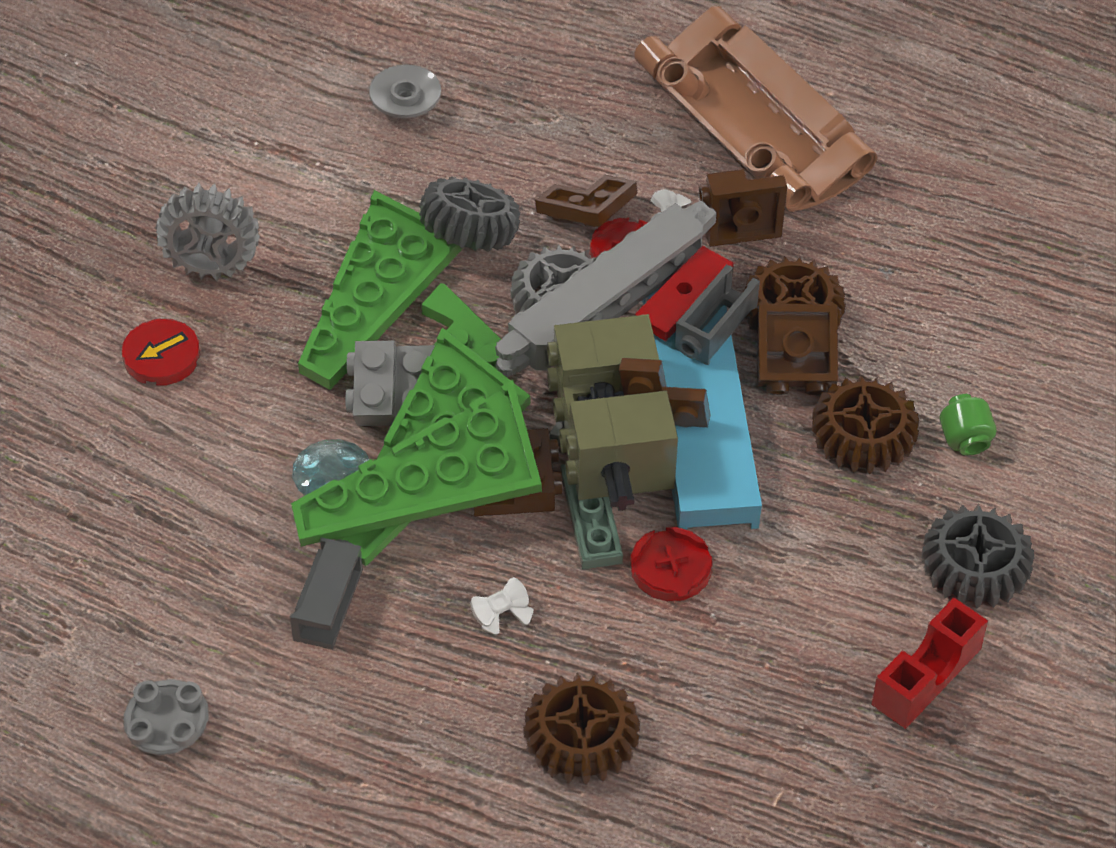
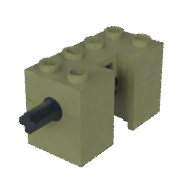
M649 314L554 325V342H547L549 365L553 366V368H547V381L549 391L557 392L558 398H553L554 417L556 422H563L564 429H559L560 446L562 453L568 454L569 460L566 461L568 485L575 484L578 500L609 497L611 507H618V511H624L627 505H634L633 494L675 489L678 436L667 391L624 396L619 373L622 358L659 360Z

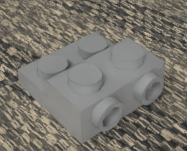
M394 340L355 341V352L347 353L348 376H354V389L346 390L345 405L346 412L353 413L357 426L392 425L408 392L414 388L422 372V365L427 356L430 357L435 345L396 346Z

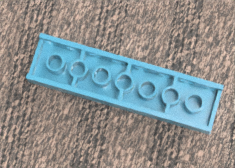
M658 288L656 291H654L652 294H650L648 297H646V298L643 300V305H644L660 288ZM723 305L702 331L709 333L727 312V307ZM676 331L667 341L654 335L659 360H662L666 386L706 389L711 414L708 428L675 425L678 446L675 489H672L677 527L687 530L690 527L750 523L751 529H758L762 502L732 335L729 336L710 359L709 365L694 358H689L681 351L675 349Z

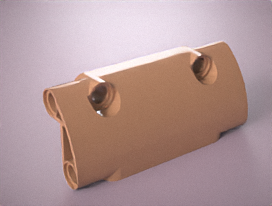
M713 6L706 10L669 45L666 46L657 36H650L641 41L635 50V60L667 90L673 100L679 102L755 179L784 175L787 183L785 208L789 211H798L819 205L844 192L869 173L877 161V154L854 133L855 131L848 121L748 26H740L720 6ZM769 163L768 166L761 168L764 164Z

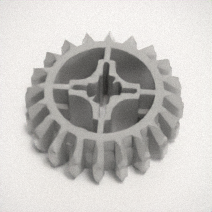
M200 183L194 187V191L184 186L179 195L172 193L168 202L164 203V206L161 207L160 218L157 219L156 233L158 234L157 246L163 247V258H172L173 268L185 267L186 276L194 271L199 273L201 280L206 274H211L217 281L223 272L231 278L236 269L243 271L247 261H251L254 257L260 235H258L259 223L258 219L253 217V207L244 206L243 196L233 199L230 188L222 193L217 191L215 183L209 190H204ZM187 220L190 223L188 229L182 231L179 224ZM235 234L236 240L228 245L226 242L228 236Z
M559 244L554 251L543 247L541 255L530 252L527 261H520L518 270L514 271L512 276L510 298L512 299L515 314L526 311L537 303L546 292L558 288L574 272L583 270L594 262L597 257L591 258L589 250L578 253L575 246L570 250H562ZM541 286V290L534 291L537 287Z

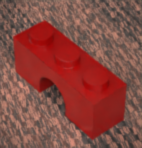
M953 597L928 623L926 635L914 654L911 656L902 650L876 677L871 705L904 729H907L982 649L988 620Z

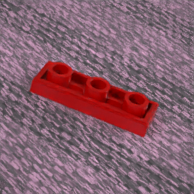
M702 245L634 316L649 314L653 334L667 341L676 331V323L726 265L734 268V262Z

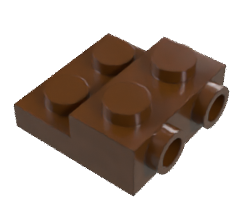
M744 169L707 174L706 184L699 185L698 194L699 201L704 202L709 208L717 212L716 223L705 233L709 247L782 237L787 195V183L784 175L747 180Z
M759 304L757 387H766V393L771 395L788 394L789 387L805 388V394L821 395L822 392H828V388L831 387L832 383H838L837 304Z
M548 428L527 429L542 483V492L473 507L474 517L555 511V495H562V477L560 470L553 471L552 463H559L557 439H549Z

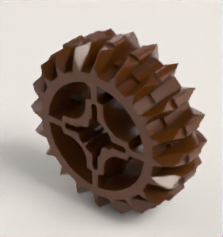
M784 256L781 263L770 259L766 267L758 266L754 275H749L745 290L752 278L760 281L758 305L769 304L766 299L770 300L772 304H817L816 300L820 304H837L838 328L841 325L842 315L845 314L846 307L844 287L839 285L840 282L837 275H830L828 266L817 268L815 260L810 263H804L800 256L796 261H789ZM758 305L757 308L751 310L745 317V319H748L749 329L757 330V333Z
M860 376L855 383L845 377L841 386L832 383L828 392H822L816 407L813 409L811 430L813 436L816 437L817 449H824L826 460L836 458L838 468L845 464L851 465L853 474L858 468H866L870 475L875 467L880 468L886 473L890 464L899 466L904 457L910 456L913 446L918 440L920 420L918 417L919 413L915 412L914 401L906 400L905 390L894 392L892 382L885 386L881 385L878 377L872 382H865L863 377Z
M577 672L574 676V681L568 682L560 675L557 680V687L545 683L542 694H534L531 700V707H527L525 711L523 736L527 741L529 756H535L538 768L549 766L551 778L564 773L568 784L574 779V776L581 777L585 785L590 781V776L594 775L604 782L605 778H607V770L619 774L622 769V762L630 763V760L633 758V750L639 745L640 719L636 715L637 708L634 701H627L628 695L625 689L614 691L612 679L604 684H599L596 674L590 678V681L582 680V677ZM579 720L582 721V728L585 729V737H582L581 728L578 727Z

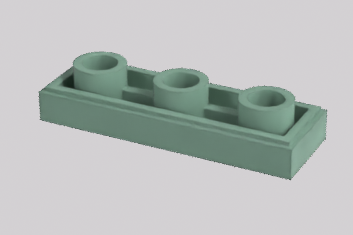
M562 464L560 466L562 483L582 570L623 564V553L609 497L578 500L575 484L568 485L566 464Z

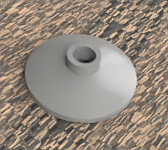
M396 65L381 71L374 77L370 84L369 95L372 104L380 112L397 118H412L429 112L437 105L441 97V85L438 78L431 71L423 67Z

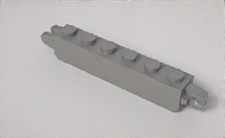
M698 201L685 209L675 203L665 211L655 214L647 224L636 232L632 231L627 234L623 241L609 251L602 252L594 262L583 270L574 272L558 288L546 292L537 303L526 311L517 313L508 323V334L502 337V340H499L495 346L496 356H499L496 362L497 370L507 377L513 374L516 375V372H520L528 365L535 370L547 371V368L552 367L548 361L547 342H554V325L612 319L622 316L663 286L702 246V237L716 223L717 212L709 208L702 201Z

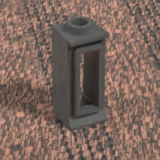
M726 265L676 323L675 349L681 351L689 358H694L709 365L710 359L750 311L757 308L759 280L752 278L747 284L746 290L740 293L731 288L733 267ZM723 305L729 308L709 333L702 331Z
M321 537V550L318 549L295 607V612L290 615L293 641L333 650L363 571L361 546L354 545L346 540H331Z

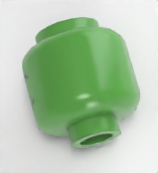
M959 394L952 397L948 402L949 405L940 413V424L947 445L952 450L960 451L962 455L966 456L985 451L991 446V441L995 438L997 431L989 404L982 398L971 397L970 394Z

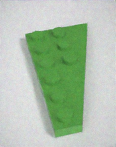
M375 190L370 198L369 209L366 214H363L359 223L360 229L355 241H351L333 282V291L329 300L326 299L322 307V316L316 328H313L298 362L300 374L329 390L347 373V353L355 352V341H377L462 251L459 245H448L446 240L437 239L434 237V233L426 231L425 226L420 222L419 212Z
M442 327L437 337V343L430 357L427 356L422 365V372L414 388L408 392L384 439V446L377 459L390 453L391 447L445 417L450 419L465 411L473 401L481 397L486 399L499 392L501 386L511 380ZM514 383L523 412L531 404V397ZM410 522L345 536L336 540H346L354 545L361 546L362 564L367 566Z
M511 380L502 385L499 392L486 399L481 397L469 404L468 409L450 419L445 417L391 447V452L375 461L370 459L358 466L359 470L339 481L334 479L294 501L291 505L302 547L319 543L321 537L331 540L542 492V483L514 381Z

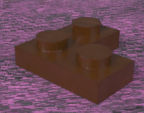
M605 174L587 190L554 184L535 199L536 213L552 216L556 220H570L583 223L587 227H600L638 194L637 181Z
M622 358L619 373L624 396L667 391L676 426L708 428L711 414L706 389L667 387L662 360Z

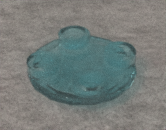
M341 439L322 440L309 445L299 453L293 464L292 478L298 491L305 496L334 479L339 481L359 470V465L370 459L367 453L355 443Z

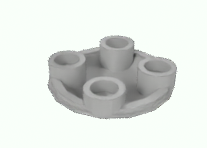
M175 679L156 682L146 680L134 688V697L129 701L124 713V731L131 743L143 752L155 755L178 753L193 745L203 734L209 720L208 703L198 684Z

